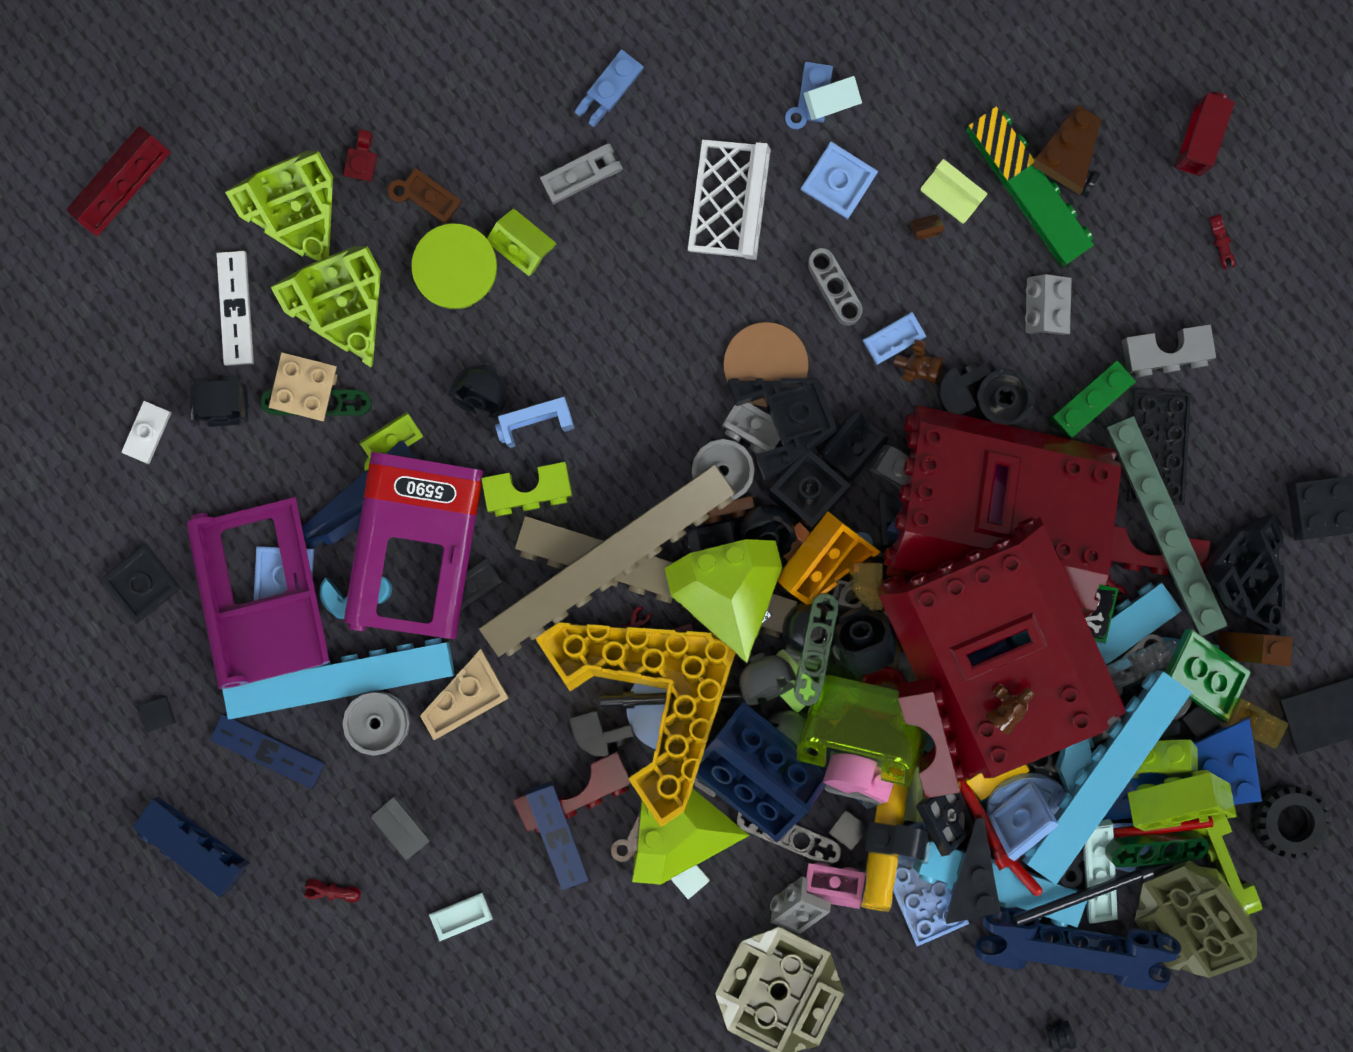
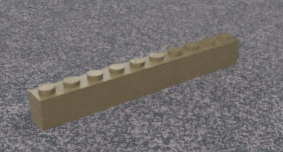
M716 463L486 622L479 628L480 632L498 657L504 653L508 657L522 648L521 641L527 637L531 641L545 632L543 626L553 621L554 624H557L569 614L566 610L576 604L580 608L592 599L590 594L599 588L603 592L615 583L613 578L619 573L623 572L626 576L639 567L637 561L646 555L650 559L663 550L660 545L668 539L673 543L686 534L684 528L691 523L696 527L710 517L707 512L716 506L719 510L726 507L733 501L731 496L735 494L734 489Z
M525 516L515 549L521 551L520 557L536 561L537 556L548 559L547 565L563 570L564 564L570 565L603 542V540ZM645 555L637 561L639 567L626 576L623 572L613 578L615 580L613 586L617 587L618 582L629 585V591L644 595L645 590L656 593L655 599L671 604L674 598L671 597L664 568L673 562L654 556L648 559ZM773 594L761 625L765 627L763 633L779 638L780 634L783 633L784 618L796 606L797 601Z

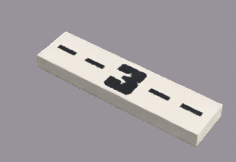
M245 251L217 253L224 365L254 364L247 253Z

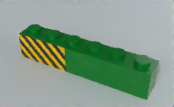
M996 106L970 124L966 129V133L1061 268H1063L1094 246L1092 242L1093 236L1086 226L1081 227L1075 218L1077 214L1074 208L1069 203L1065 204L1059 196L1061 191L1058 185L1053 180L1049 181L1043 172L1033 167L1036 157L1033 158L1028 152L1026 140L1021 134L1014 132L1011 127L1012 121L1005 111L1000 112Z

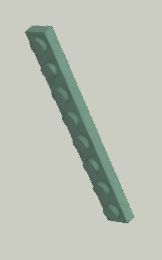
M1134 416L1107 427L1106 430L1197 634L1204 636L1228 626Z

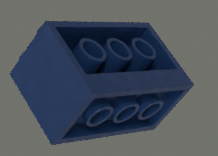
M742 702L706 744L696 778L778 842L810 810L826 786V783H823L827 768Z

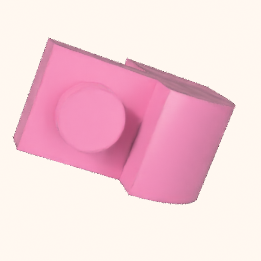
M841 753L831 756L823 783L845 793L859 792L876 801L886 803L888 802L896 775L878 767L877 762L858 755Z

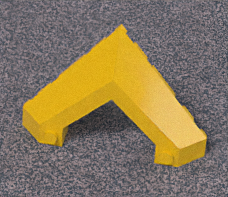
M557 623L535 638L569 691H572L593 676L667 689V698L662 713L653 762L628 779L660 827L683 813L687 807L735 652L714 634L693 631L675 632V630L613 628L604 625L587 624V626Z

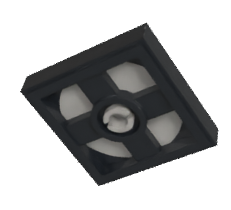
M961 791L960 793L931 798L924 797L916 805L941 857L950 855L969 836V831L975 818Z

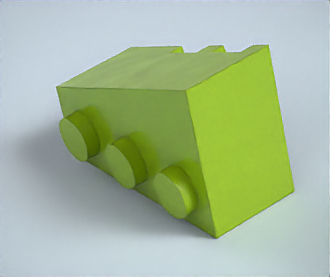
M1208 770L1193 772L1191 774L1192 777L1184 779L1172 777L1165 779L1164 784L1156 786L1154 784L1140 785L1136 791L1128 792L1133 825L1143 831L1181 826V822L1199 818L1200 823L1208 822L1209 815L1224 813L1227 815V818L1237 817L1230 783Z

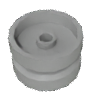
M726 439L711 441L702 447L693 461L692 479L715 463L718 468L723 465L728 468L725 478L735 491L731 498L736 500L744 495L753 482L755 471L752 457L746 448L735 441Z
M375 691L363 694L350 703L344 714L343 729L346 739L353 748L363 754L375 756L388 753L402 744L408 735L411 721L409 711L400 698L389 692ZM373 718L380 720V727L373 728Z

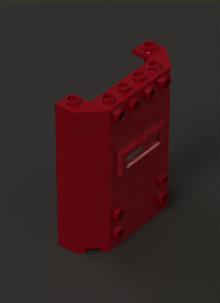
M919 405L916 406L911 414H907L904 430L908 431L906 441H908L907 447L911 448L910 458H906L903 468V474L907 475L906 485H902L899 495V501L903 502L902 512H898L895 522V529H899L898 539L890 548L886 549L884 556V565H888L886 575L897 576L898 578L904 576L908 580L920 573L925 572L928 575L937 571L938 566L945 562H958L965 559V555L975 549H982L983 551L993 547V543L998 539L1016 537L1013 529L1018 527L1019 522L1030 517L1035 519L1041 517L1084 617L1087 618L1095 612L1099 603V599L1096 598L1097 589L1100 584H1106L1110 569L1121 474L1120 462L1113 460L1116 457L1115 449ZM996 464L1008 467L1001 524L988 522Z
M1030 517L1019 522L1018 527L1013 529L1016 537L998 539L993 543V547L983 551L982 549H975L967 553L965 559L958 562H945L938 566L937 571L928 575L925 572L917 574L910 579L909 583H907L904 576L900 578L894 576L884 580L881 583L882 586L877 587L878 596L917 680L934 677L937 688H942L945 705H942L943 713H949L952 730L949 731L950 739H956L958 755L955 758L957 763H962L965 779H972L975 776L974 774L981 773L984 779L995 778L1103 733L1109 727L1107 721L1111 717H1120L1126 712L1041 517L1037 519ZM1027 630L1031 641L973 666L971 665L968 654ZM998 684L1003 685L1008 690V693L1014 696H1019L1026 687L1036 694L1028 703V711L1025 717L1015 725L1013 732L1009 736L986 717L987 713L997 709L1003 703L993 693Z

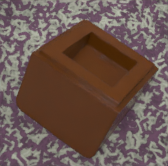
M936 214L910 221L916 241L941 235L945 229L944 224Z

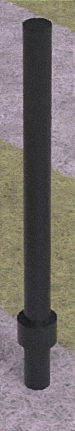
M741 690L723 691L720 702L744 701ZM634 691L623 692V695H600V707L623 706V709H633L637 705H663L666 703L667 693L634 694ZM757 698L758 701H767L766 698Z
M1163 863L1137 866L1132 872L1013 915L1014 924L1018 927L1133 883L1150 881L1154 879L1155 875L1172 868L1173 864Z

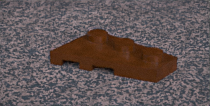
M1077 105L1036 157L1033 167L1081 195L1102 119Z

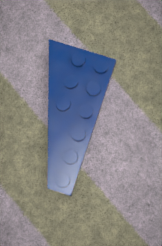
M1249 715L1227 728L1223 727L1216 730L1210 736L1193 741L1198 748V771L1208 770L1230 783L1234 805L1262 801ZM1145 772L1140 773V778H1131L1102 820L1132 818L1128 792L1136 791L1137 787L1143 784H1154V786L1164 784L1165 779L1172 777H1168L1163 773Z

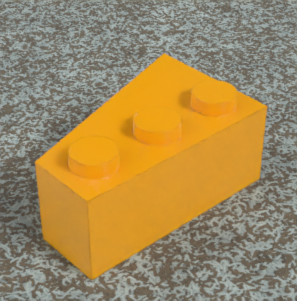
M827 512L783 568L777 581L788 592L806 605H809L816 595L830 591L838 585L836 581L848 572L854 573L859 569L858 565L870 556L875 557L880 551L830 512Z

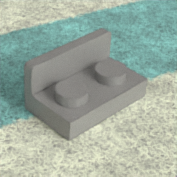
M802 876L773 897L770 904V910L772 911L771 923L801 934L830 913L831 902L820 898L816 894L807 893L808 878Z

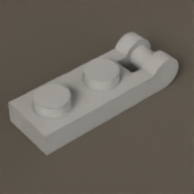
M611 144L601 146L540 177L553 205L623 170L620 161H616L612 154L614 150ZM599 159H603L606 165L601 169H598L595 163Z

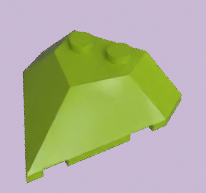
M304 151L264 168L225 192L240 218L248 223L250 221L265 229L264 233L302 257L306 255L317 261L329 257L333 176L319 151Z
M355 246L303 267L271 286L273 293L286 314L293 318L295 316L309 324L311 330L344 351L348 352L350 350L363 359L362 362L366 365L373 366L381 271L368 246Z
M745 539L689 553L664 568L671 597L682 604L699 622L747 663L773 596L772 593L783 569L776 541Z
M693 788L686 810L662 827L659 826L641 799L637 853H634L632 882L661 885L750 835Z

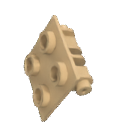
M281 353L269 408L324 421L332 385H335L337 381V374H335L337 366Z

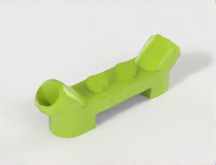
M1224 813L1209 815L1212 816L1213 827L1191 831H1197L1208 841L1209 849L1206 853L1210 862L1215 861L1218 872L1247 913L1252 914L1262 910L1255 886L1248 882L1241 884L1222 838L1223 835L1232 832L1226 815Z

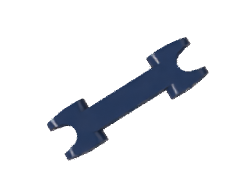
M1000 908L1001 913L984 916L983 919L984 927L997 936L980 938L976 942L974 950L975 955L981 961L999 967L1021 969L1026 966L1027 961L1112 974L1119 984L1129 988L1163 990L1168 986L1171 975L1165 967L1158 963L1176 960L1180 955L1181 945L1170 935L1144 929H1133L1128 933L1127 937L1041 924L1039 919L1017 927L1014 924L1013 915L1026 910ZM990 918H998L1002 923L993 922ZM1162 945H1167L1174 951L1167 950ZM982 947L989 948L993 953L985 952L982 950ZM1151 975H1159L1163 980L1154 979Z

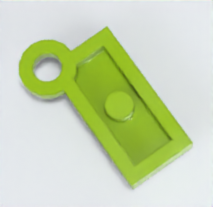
M405 412L360 441V445L368 455L364 463L365 471L369 467L371 452L386 454L400 441H404L407 446H410L423 437V434L408 412Z

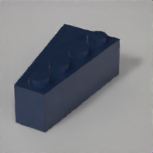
M160 797L152 799L133 826L138 831L137 836L149 844H154L165 857L175 861L219 898L231 891L250 864L249 861Z

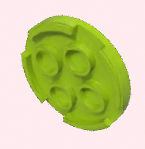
M446 224L432 229L419 241L412 258V274L418 289L430 302L447 309H463L480 301L491 290L497 275V259L491 244L479 231L463 224Z

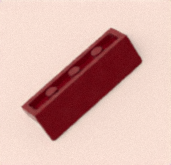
M141 126L137 127L67 208V212L98 237L171 152Z

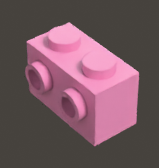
M826 863L808 864L806 877L808 878L807 893L816 894L834 905L860 908L865 873L850 867H844L843 869L834 868Z

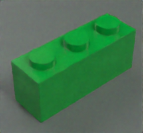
M1115 361L1048 420L1064 438L1071 439L1136 381L1118 361Z

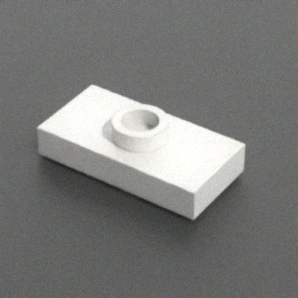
M143 401L121 453L149 464L172 412Z

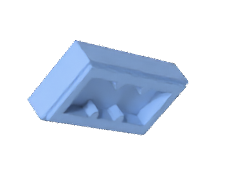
M913 312L867 337L863 340V343L876 365L915 344V339L922 340L926 335Z

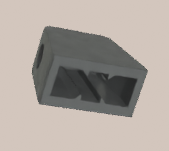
M883 445L873 457L867 470L901 489L903 484L906 485L907 475L903 474V468L906 458H910V456L891 445Z

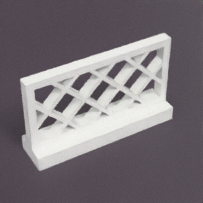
M702 140L688 251L744 257L751 260L757 259L771 151L767 143L756 142L755 145ZM708 147L721 149L725 154V157L714 166L707 160ZM725 149H729L732 151L728 154ZM739 151H751L750 162L740 169L732 157ZM729 160L737 172L724 182L716 170ZM707 164L710 169L705 172V166ZM746 170H748V177L744 174ZM714 173L722 184L708 194L703 187V182L705 178ZM741 175L747 182L746 190L736 197L728 185ZM726 188L734 199L720 209L712 198ZM702 191H703V192L705 193L706 197L701 200ZM745 197L744 206H743V204L740 202V200ZM710 200L718 212L705 222L699 214L700 207ZM738 203L743 209V216L736 223L732 224L724 213ZM722 215L731 227L717 237L709 225ZM699 219L703 223L700 227H698ZM741 225V231L739 233L736 228ZM707 228L715 239L707 246H696V235ZM733 230L740 238L738 250L726 249L721 242ZM717 243H719V245H720L722 248H716V247H713V246H715Z

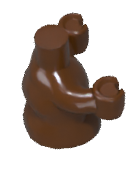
M915 339V344L912 346L914 352L909 357L896 355L894 365L905 369V374L902 376L903 380L913 382L916 378H920L937 384L943 367V357L925 355L926 342Z
M998 684L993 693L1003 703L997 709L987 713L986 717L1009 736L1013 732L1015 725L1025 717L1028 711V703L1036 694L1026 687L1019 696L1009 694L1003 685Z

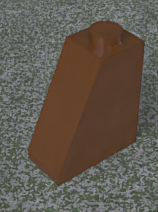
M1218 632L1217 645H1219V649L1235 661L1291 666L1293 637Z

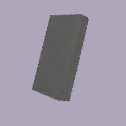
M397 795L371 816L372 820L406 860L433 839Z

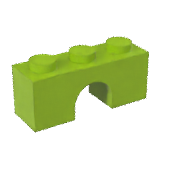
M566 462L537 467L539 474L538 485L534 490L526 493L516 490L510 473L481 478L488 512H495V516L499 517L512 514V508L523 507V511L539 509V503L550 501L551 506L568 503L567 498L573 497Z
M1191 740L1157 741L1132 778H1140V773L1145 772L1163 773L1168 777H1192L1191 774L1198 771V748Z

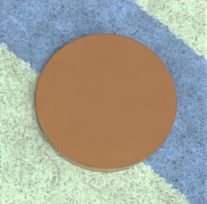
M756 323L744 328L731 340L724 357V374L727 383L732 378H739V381H756V378H762L763 381H781V378H806L808 373V356L803 343L790 329L776 323ZM763 398L749 402L755 406L767 407L766 401Z

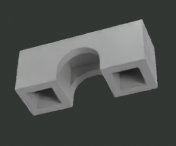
M1211 324L1178 331V348L1174 353H1165L1159 349L1155 333L1123 339L1122 347L1126 371L1128 373H1135L1137 378L1153 375L1152 370L1163 368V373L1180 371V365L1191 364V369L1207 367L1208 361L1216 358Z

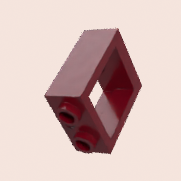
M1212 92L1207 93L1195 105L1174 166L1175 169L1201 177L1214 166L1235 101L1229 100L1228 96L1223 93Z

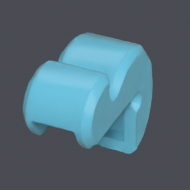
M383 576L377 604L387 601L392 593L391 582ZM325 577L320 585L321 601L325 608L336 618L344 619L347 597H344L330 578Z

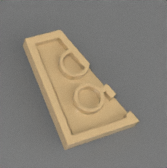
M482 649L475 654L470 662L420 715L433 740L438 739L509 698Z

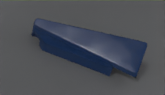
M404 441L398 442L386 453L416 459ZM368 469L302 526L304 539L311 549L322 542H325L326 545L333 544L359 527Z

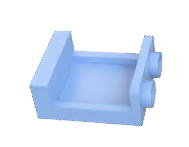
M565 397L498 416L500 423L495 425L499 440L502 443L506 442L510 448L515 447L512 436L513 429L558 416L564 432L575 429Z

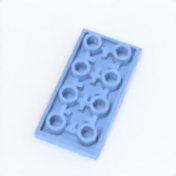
M913 822L906 825L929 832L924 822ZM898 860L893 892L916 946L969 924L968 920L946 924L944 914L948 910L952 890L945 887V882L936 880L935 884L920 879V874L913 869L914 862Z

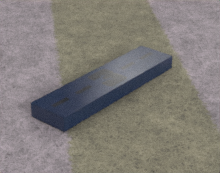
M222 714L210 739L310 789L314 788L325 765V762L238 720H228L225 714Z
M550 781L525 790L527 800L561 889L565 890L589 881L553 782Z

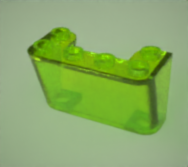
M825 675L821 696L815 704L810 706L797 746V761L825 767L826 748H834L882 760L881 781L910 787L928 740V732L918 726L905 724L898 700V690ZM808 748H814L819 755H809L807 753ZM889 768H899L903 771L904 775H894L890 772Z

